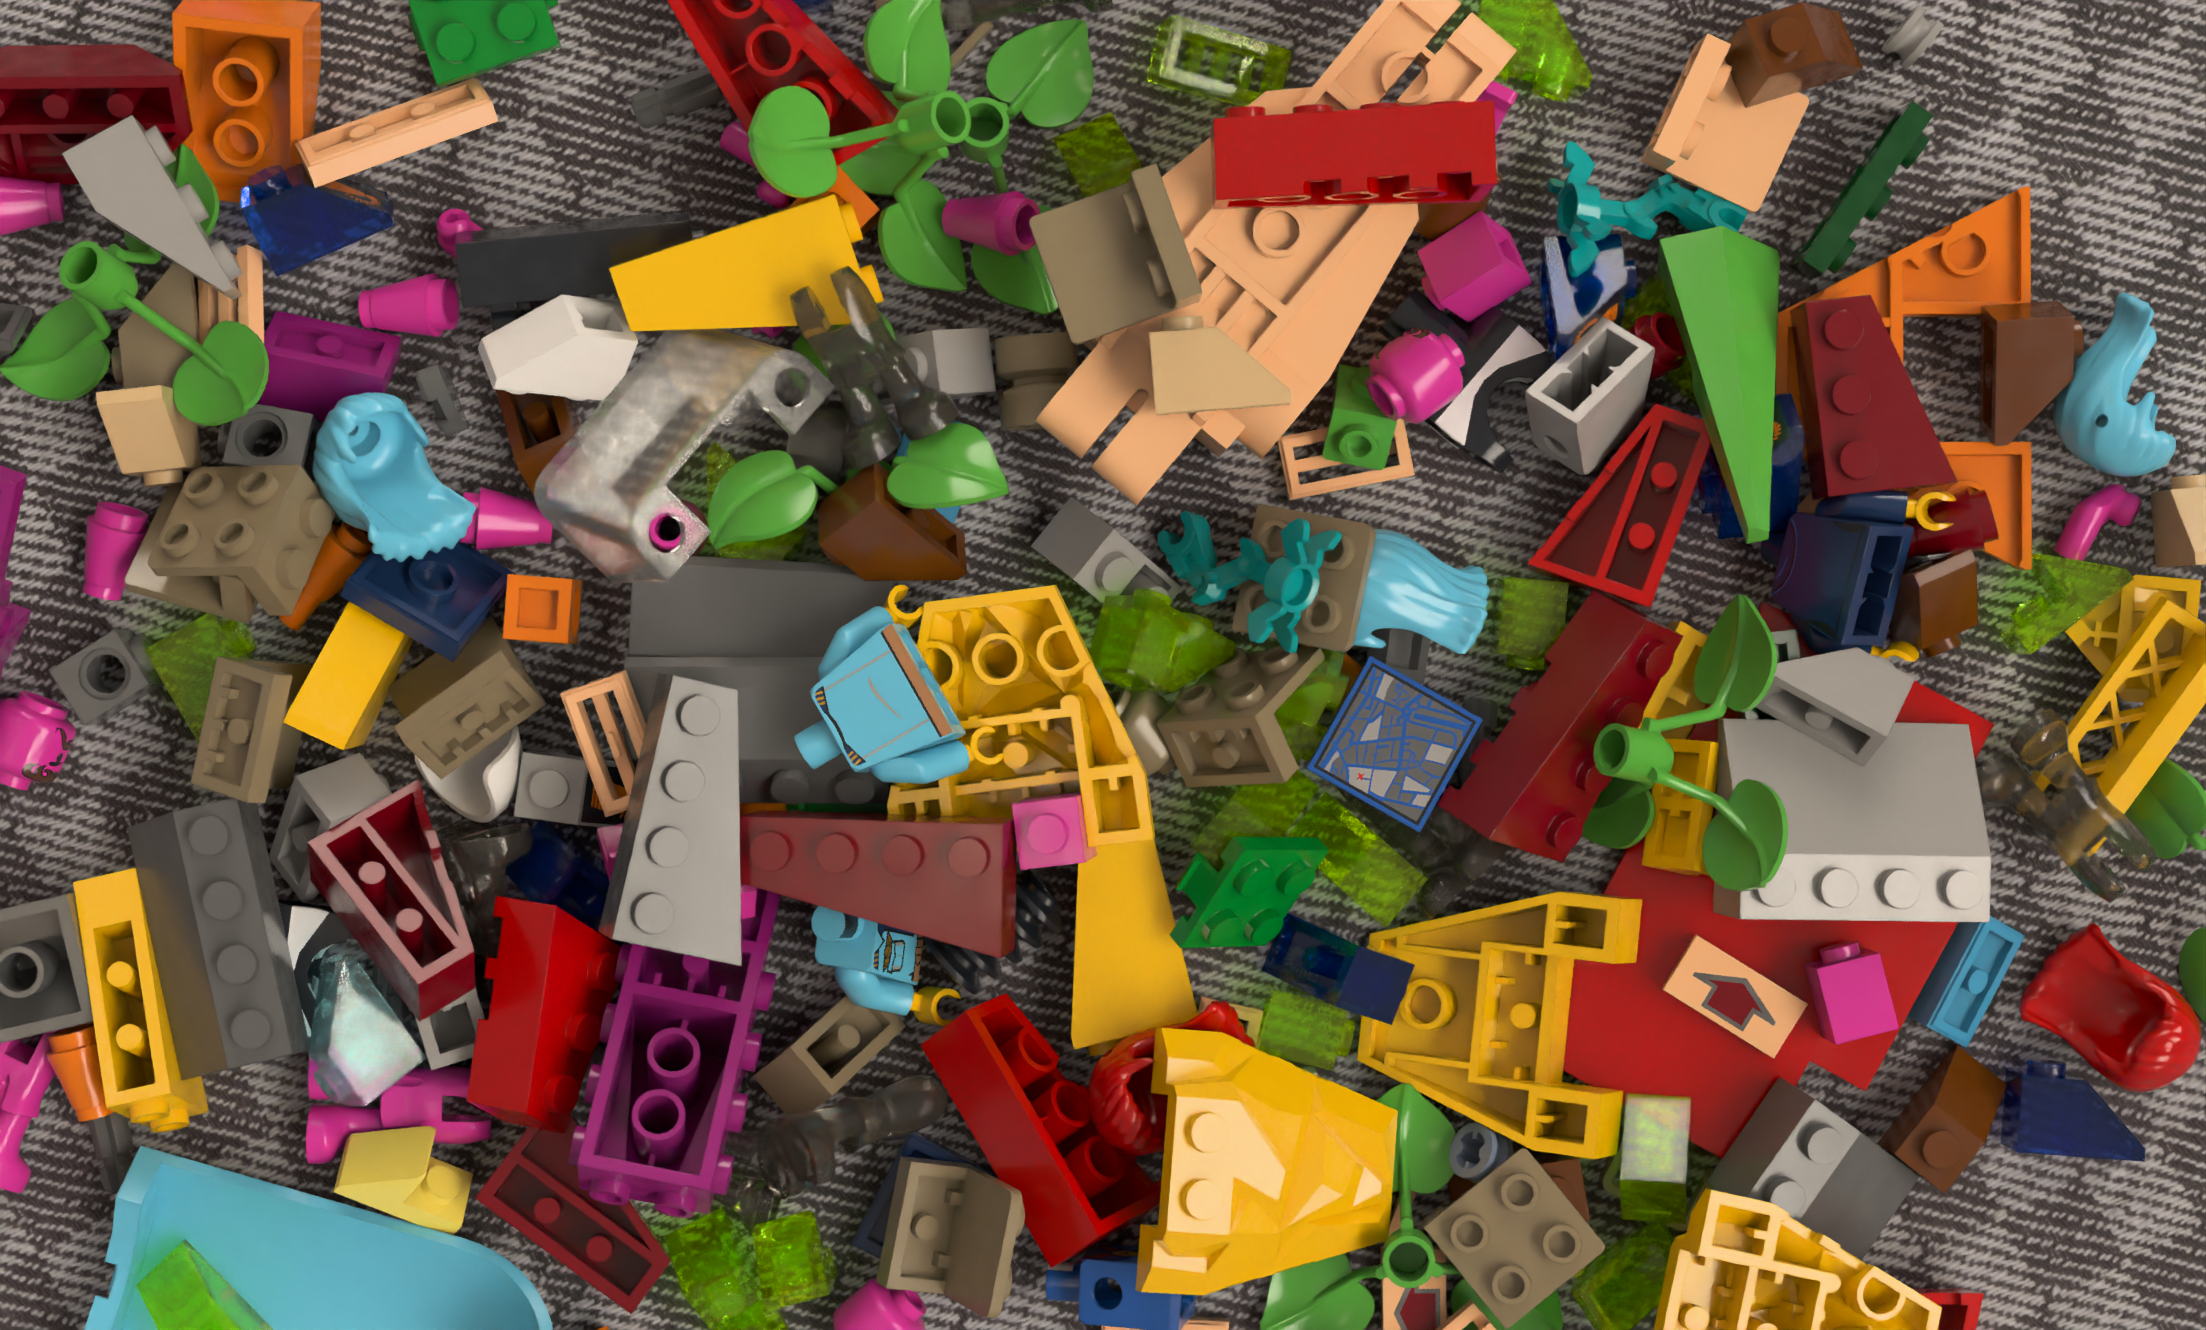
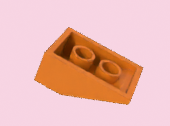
M183 0L172 12L173 65L183 71L193 127L192 133L182 144L193 151L214 183L219 201L304 210L307 203L308 185L303 184V164L295 144L299 140L314 135L321 69V3L301 0Z

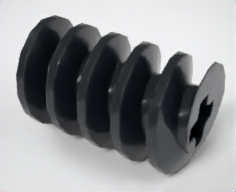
M1034 869L1023 870L1024 881L1020 882L1016 879L1015 949L1004 956L1014 964H1018L1023 960L1018 940L1021 939L1034 948H1039L1043 945L1039 929L1040 924H1043L1055 933H1059L1064 929L1059 912L1061 906ZM922 936L934 957L952 980L970 993L978 994L982 991L978 970L993 979H998L1002 976V969L997 957L945 942L938 944L931 938Z

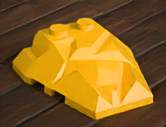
M1057 585L925 602L917 647L966 732L965 735L956 740L962 742L966 736L983 726H990L996 732L985 738L978 739L977 749L981 755L987 758H993L1004 753V757L1000 762L982 771L972 770L968 767L964 772L927 784L895 783L890 786L887 803L888 814L1013 818L1012 804L1022 799L1081 791L1088 847L1155 839L1147 772L1131 743L1111 697H1109Z
M1156 1027L1153 1058L1155 1062H1153L1151 1093L1168 1095L1158 1225L1140 1224L1136 1291L1206 1295L1223 1288L1386 1241L1389 1237L1397 1110L1335 1082L1310 1073L1279 1057L1272 1056L1223 1032Z
M1705 1188L1690 1214L1687 1233L1677 1236L1671 1245L1654 1330H1938L1942 1307L1876 1266L1866 1264L1840 1248V1244L1827 1236L1816 1233L1789 1216L1788 1212L1775 1204Z

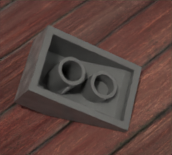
M1779 1077L1706 1182L1721 1192L1773 1203L1788 1212L1789 1216L1816 1233L1827 1236L1840 1244V1248L1862 1260L1917 1182L1919 1176L1816 1099Z

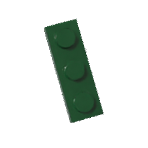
M1914 101L1897 110L1790 265L1791 268L1809 280L1823 275L1826 270L1833 274L1840 270L1857 245V242L1852 240L1850 235L1861 219L1864 217L1870 222L1873 221L1890 199L1894 190L1888 187L1886 183L1897 167L1901 165L1908 169L1928 144L1930 138L1922 133V131L1934 115Z

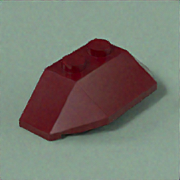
M135 44L22 45L0 48V176L47 181V183L60 182L61 185L79 184L62 153L131 115L139 121L145 131L157 126L172 152L193 131L183 71Z

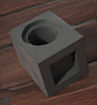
M256 404L248 409L246 415L221 424L217 443L218 454L223 456L222 462L225 466L251 467L257 465L300 464L310 479L313 480L316 437L321 425L315 416L310 413ZM271 432L282 435V443L274 454L267 457L253 455V446L260 436Z
M114 629L49 670L83 725L101 724L165 684L156 670L162 666V661L154 646L143 634L135 636L132 630ZM111 656L118 658L125 668V680L116 691L109 690L103 684L100 674L103 663Z

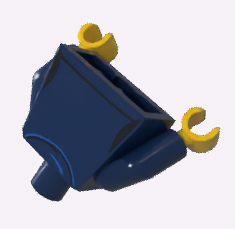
M1883 490L1824 498L1818 503L1814 513L1795 512L1789 518L1787 529L1774 527L1769 530V538L1762 541L1760 553L1765 562L1777 566L1771 590L1773 600L1790 612V620L1811 651L1820 655L1858 647L1871 655L1880 656L1888 661L1889 656H1898L1910 662H1915L1919 658V652L1916 647L1908 642H1893L1885 650L1873 645L1885 644L1914 527L1904 524L1905 518H1915L1920 525L1931 531L1943 530L1952 526L1954 523L1934 522L1929 517L1927 511L1929 503L1935 498L1942 501H1956V498L1951 493L1934 491L1925 494L1920 499L1908 498L1907 491Z

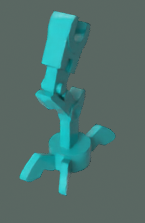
M1569 141L1563 150V166L1570 170L1565 182L1556 178H1549L1546 184L1550 192L1558 194L1556 197L1558 202L1557 224L1560 232L1566 234L1567 242L1573 250L1568 256V272L1574 278L1588 270L1596 260L1600 251L1594 241L1608 236L1613 228L1610 225L1622 226L1640 238L1651 240L1658 228V225L1652 218L1665 211L1679 218L1678 222L1692 232L1718 226H1724L1738 232L1749 213L1745 208L1699 187L1696 192L1681 187L1677 183H1671L1673 179L1670 174L1661 176L1648 185V193L1635 201L1621 202L1601 199L1598 187L1586 184L1595 167V163L1573 141Z
M1186 510L1180 514L1185 527L1182 539L1180 535L1165 530L1158 533L1160 549L1165 553L1177 577L1188 580L1196 590L1191 601L1198 605L1205 606L1224 600L1228 589L1250 579L1262 584L1264 595L1268 602L1248 614L1247 630L1249 639L1256 643H1262L1274 630L1283 650L1293 654L1296 653L1298 645V635L1293 628L1301 618V611L1305 610L1317 595L1320 585L1318 569L1323 563L1324 551L1333 550L1342 538L1341 532L1332 529L1309 537V522L1305 519L1297 518L1288 523L1280 532L1286 555L1278 558L1273 564L1266 561L1264 550L1259 543L1242 537L1240 539L1241 555L1239 558L1217 567L1216 562L1218 560L1210 535V526L1201 515Z

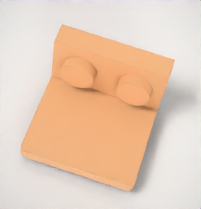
M1707 33L1693 47L1640 161L1696 188L1699 187L1741 206L1749 213H1755L1760 209L1809 105V98L1796 92L1745 108L1730 73L1732 66L1726 64L1724 59L1731 44Z

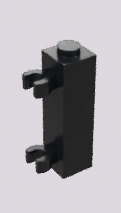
M688 210L460 232L456 234L455 249L463 308L490 305L494 332L519 318L517 302L554 299L562 294L586 296L616 293L617 290L609 270L610 267L704 236L703 226L691 227Z

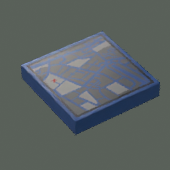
M1368 656L1305 769L1420 833L1483 719L1374 657Z

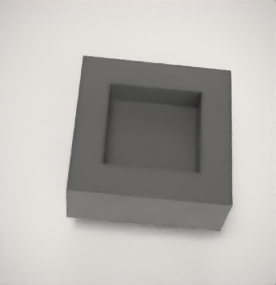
M1385 628L1374 630L1371 635L1385 641L1386 646L1383 648L1367 647V658L1372 656L1412 680L1424 684L1430 639L1416 632L1403 629Z

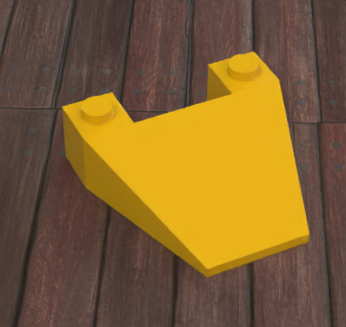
M1554 892L1371 933L1368 947L1373 950L1366 966L1357 1060L1400 1083L1413 1085L1418 1092L1531 1150L1588 1159H1599L1617 1155L1623 1091L1562 1082L1574 959L1611 964L1636 963L1643 899L1586 892Z

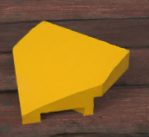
M2134 575L2069 627L2065 633L2103 677L2162 595L2198 618L2201 580ZM2170 617L2154 639L2157 659L2179 655L2195 632ZM2145 653L2137 663L2146 662ZM2168 670L2159 672L2160 680L2163 678V676L2166 674ZM2148 674L2125 679L2116 691V694L2122 701L2144 703L2151 694Z

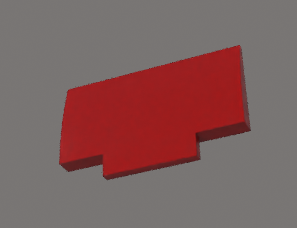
M1765 601L1760 602L1757 610L1770 632L1796 629L1790 620V614ZM1797 631L1800 658L1819 655L1808 648ZM1915 680L1895 722L1969 724L1974 759L1978 756L1995 725ZM1705 704L1703 709L1709 708L1711 705ZM1727 706L1726 712L1721 718L1737 719L1736 711ZM1718 719L1694 724L1686 740L1718 743ZM1714 807L1711 820L1716 816V809ZM1646 835L1634 846L1625 848L1600 894L1643 899L1636 963L1611 964L1574 959L1563 1071L1590 1086L1622 1090V1104L1720 1158L1724 1157L1777 1079L1781 1077L1796 1087L1809 1061L1866 1091L1959 923L1737 919L1713 913L1714 880L1710 876L1699 874V876L1684 875L1643 866L1642 858ZM1694 935L1703 938L1808 1004L1775 1058L1770 1057L1661 989ZM1858 941L1859 949L1868 948L1880 953L1899 1029L1835 1045L1823 1038L1804 964L1821 960L1819 950L1824 947L1843 942Z

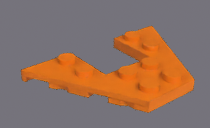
M2024 186L1778 313L1775 399L1777 398L1789 436L1776 447L1808 462L1790 310L1810 301L1871 295L1903 363V317H1981V306L2031 303L2030 186ZM1940 442L1958 482L1936 487L1901 491H1907L1908 498L1920 499L1925 494L1934 491H1945L1954 495L1966 488L1969 494L1985 490L1992 508L1999 539L1984 543L1985 550L1980 551L2017 570H2031V442H2010L2004 446H1994L1991 442ZM1935 498L1929 503L1928 507L1942 500Z

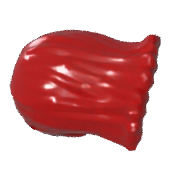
M2090 923L2087 927H2082L2078 932L2070 934L2067 940L2056 946L2054 953L2045 958L2041 970L2036 973L2033 981L2026 986L2019 1001V1013L2023 1021L2032 1022L2062 1037L2093 1069L2111 1083L2125 1090L2148 1092L2171 1084L2192 1067L2200 1050L2202 1039L2200 1023L2195 1012L2184 997L2164 980L2120 954L2108 942L2100 927L2095 923Z
M1211 1001V1004L1203 1012L1189 1021L1161 1027L1223 1032L1255 1047L1252 1037L1245 1033L1244 1026L1239 1021L1235 1008L1231 1007L1226 1001ZM1156 1028L1137 1032L1115 1044L1096 1063L1089 1082L1091 1115L1097 1131L1107 1144L1129 1155L1141 1156L1164 1150L1168 1095L1151 1093L1153 1062H1155L1153 1058Z

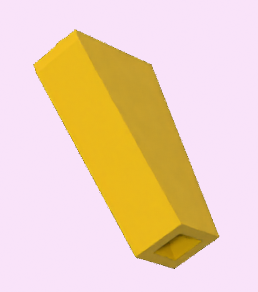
M835 193L609 268L630 331L865 324L877 320L872 305L884 302L872 264L859 268L851 244L863 240L852 203L849 202L839 206Z
M1154 839L1096 846L1097 855L1085 863H1078L1071 1039L1074 1050L1088 1047L1090 1056L1105 1054L1122 1039L1137 1032L1184 1023L1198 1015L1182 948L1170 936L1176 924Z
M136 868L73 882L106 1108L129 1118L132 1123H140L146 1127L150 1126L151 1132H168L187 1127L190 1124L189 1117L209 1112L207 1098L201 1076L181 1080Z

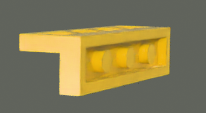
M2162 595L2011 804L2023 814L2057 834L2069 849L2090 861L2206 703V623ZM2170 617L2195 632L2179 655L2157 659L2154 639ZM2145 653L2146 662L2137 663ZM2168 670L2166 674L2163 676V678L2160 680L2159 672ZM2148 674L2151 694L2141 707L2119 711L2116 691L2124 680ZM2107 705L2108 714L2100 715L2102 710ZM2130 722L2122 732L2121 724ZM2110 726L2113 746L2103 759L2081 763L2078 743L2086 732ZM2069 757L2070 766L2062 767ZM2092 774L2084 784L2083 776ZM2073 779L2075 798L2060 819L2036 804V801L2049 783Z

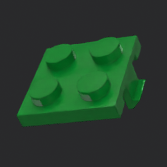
M408 0L412 13L407 16L419 51L425 50L436 84L440 88L561 47L554 23L548 11L558 5L557 0Z
M1232 837L1220 856L1224 860L1225 865L1219 873L1201 852H1196L1177 881L1176 890H1183L1197 908L1191 917L1189 915L1181 916L1170 933L1171 938L1180 948L1266 946L1281 931L1284 924L1283 919L1299 895L1313 883L1316 876L1315 871L1329 849L1318 837Z

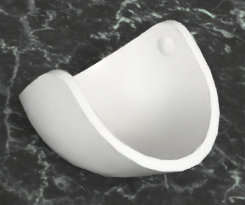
M515 726L442 780L416 755L415 763L432 790L453 810L475 822H490L506 810L517 795L523 752L518 726Z

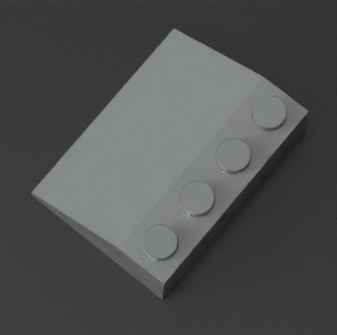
M1718 718L1719 749L1716 794L1728 802L1734 788L1742 780L1752 779L1767 784L1778 794L1784 805L1788 822V840L1783 861L1774 878L1766 884L1765 888L1738 892L1725 889L1714 881L1713 913L1737 919L1990 922L1991 852L1969 724L1894 722L1886 740L1867 764L1862 766L1780 720Z

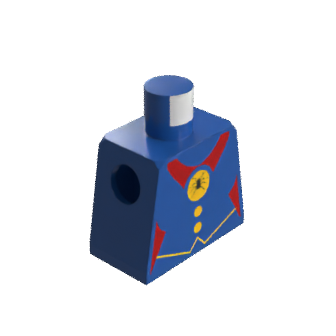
M1094 1245L1081 1258V1263L1062 1262L1053 1268L1048 1264L1046 1274L1047 1300L1079 1302V1322L1083 1324L1142 1330H1181L1196 1308V1295L1149 1293L1135 1290L1139 1245ZM1107 1277L1117 1281L1122 1292L1112 1289L1108 1284Z

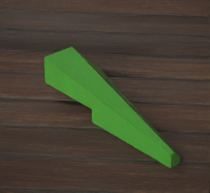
M1724 226L1659 239L1657 271L1693 370L1691 386L1747 544L1768 540L1780 272L1778 250Z

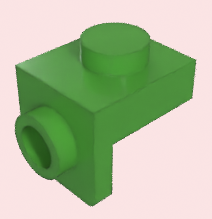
M1339 364L1334 383L1330 422L1322 455L1327 460L1382 470L1387 462L1397 421L1386 417L1372 400L1366 387V379L1370 377L1369 367L1356 368Z

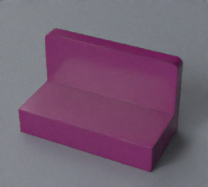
M276 310L264 335V346L269 359V374L265 390L258 400V404L310 413L315 416L317 421L325 422L328 413L344 397L367 392L387 394V387L401 357V337Z

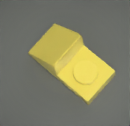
M420 1126L353 1133L347 1138L334 1193L416 1225L454 1235L463 1223L473 1173L430 1157L436 1133L435 1127Z

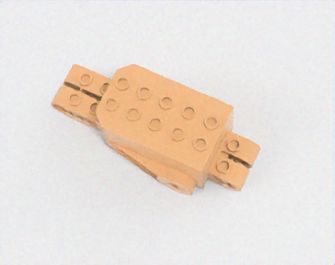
M1384 0L1312 87L1265 91L1248 106L1266 108V115L1293 113V107L1311 104L1333 106V111L1360 109L1361 105L1380 103L1414 62L1423 70L1395 103L1400 104V106L1428 105L1429 103L1440 101L1474 102L1517 50L1471 12L1435 55L1426 47L1442 30L1462 3L1458 0ZM1211 137L1208 138L1162 177L1203 292L1200 301L1082 343L1091 350V353L1043 409L1036 422L1082 459L1124 408L1129 410L1134 416L1108 445L1091 468L1136 506L1194 437L1219 458L1233 441L1237 439L1257 457L1262 459L1331 377L1419 220L1418 204L1213 209ZM1202 316L1203 328L1218 327L1285 384L1291 391V404L1156 416L1149 332L1163 331L1162 319Z

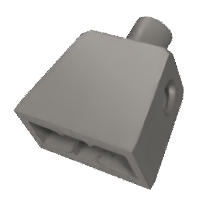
M1602 317L1525 391L1533 443L1541 451L1579 475H1586L1600 469L1605 463L1606 456L1637 427L1642 418L1655 348L1607 318Z

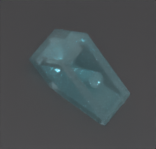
M353 954L331 955L322 962L308 1055L319 1068L314 1072V1078L322 1091L333 1102L340 1103L342 1101L347 1106H367L425 1060L426 1056Z

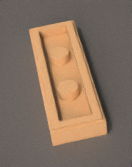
M472 78L299 140L295 145L302 164L316 188L498 122L493 103L477 78Z

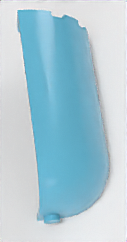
M141 1145L115 1200L112 1234L105 1262L116 1265L108 1289L110 1294L108 1298L95 1295L84 1330H553L547 1307L532 1282L508 1259L479 1243Z

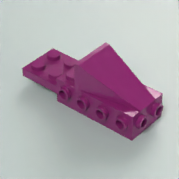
M756 888L755 917L741 919L742 966L633 943L632 945L622 944L615 972V981L622 983L618 1003L607 1004L600 1031V1042L607 1043L602 1065L592 1064L586 1084L584 1102L592 1104L587 1127L577 1125L569 1154V1165L577 1166L579 1187L580 1189L588 1190L591 1198L612 1205H625L629 1199L655 1204L654 1208L660 1213L672 1217L690 1218L693 1217L694 1212L710 1215L714 1194L726 1196L731 1179L734 1156L725 1155L724 1150L729 1131L741 1133L745 1118L748 1094L739 1093L738 1089L747 1071L755 1072L759 1057L762 1033L752 1032L757 1010L768 1012L773 996L776 973L766 972V961L782 895Z

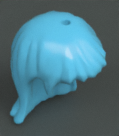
M2125 292L2120 293L2116 298L2113 318L2107 330L2075 362L2073 380L2056 397L2053 421L2059 438L2066 448L2078 459L2104 473L2128 477L2147 474L2165 466L2175 453L2176 440L2171 434H2167L2164 431H2155V418L2158 406L2153 404L2155 399L2153 391L2148 392L2134 406L2127 403V396L2131 385L2156 343L2157 337L2155 330L2150 326L2155 312L2149 303Z
M367 392L347 396L339 400L335 408L328 413L325 422L317 433L313 475L322 496L341 520L353 527L368 532V540L373 543L371 548L373 553L381 554L385 561L395 558L398 562H403L409 556L419 560L423 559L429 550L438 553L442 547L453 549L457 542L466 536L467 528L472 523V517L476 510L474 504L442 484L435 476L423 447H427L429 444L428 436L418 421L408 411L406 404L394 395Z
M1374 529L1376 539L1353 645L1383 648L1386 646L1385 641L1374 637L1371 633L1377 629L1394 628L1416 632L1457 654H1466L1469 648L1474 645L1488 615L1486 607L1490 588L1486 585L1487 576L1484 574L1483 568L1469 565L1465 568L1456 569L1438 559L1425 547L1404 534L1391 530Z

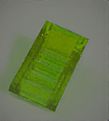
M1173 14L1160 23L1147 73V81L1190 94L1239 106H1248L1265 91L1283 90L1292 51ZM1181 40L1189 41L1183 68L1180 69L1175 67ZM1205 46L1215 48L1208 77L1199 74ZM1231 52L1240 54L1233 85L1224 82ZM1255 58L1265 60L1258 92L1248 90Z

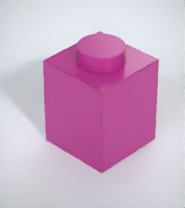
M1482 211L1474 214L1417 251L1427 274L1421 279L1428 298L1439 310L1447 308L1468 323L1532 283L1510 232Z
M1081 791L1025 798L1012 804L1020 870L1085 863L1097 855L1096 846L1088 847Z
M1849 941L1820 949L1821 960L1804 964L1824 1039L1837 1045L1899 1029L1879 952L1868 948L1859 949L1858 941Z

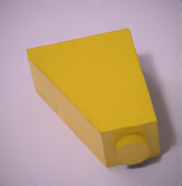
M349 601L288 710L283 723L341 750L364 745L386 700L388 689L394 683L414 639Z

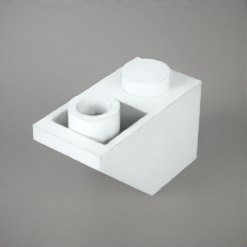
M562 294L483 337L478 350L493 389L505 390L512 394L535 393L563 396L576 401L592 399L614 402L638 344V339L635 332L630 331L620 301Z

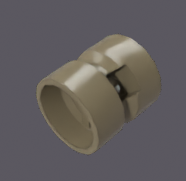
M1068 332L1025 334L995 339L997 376L1008 382V389L999 395L1001 430L1044 429L1036 422V419L1078 368L1077 345L1071 342Z

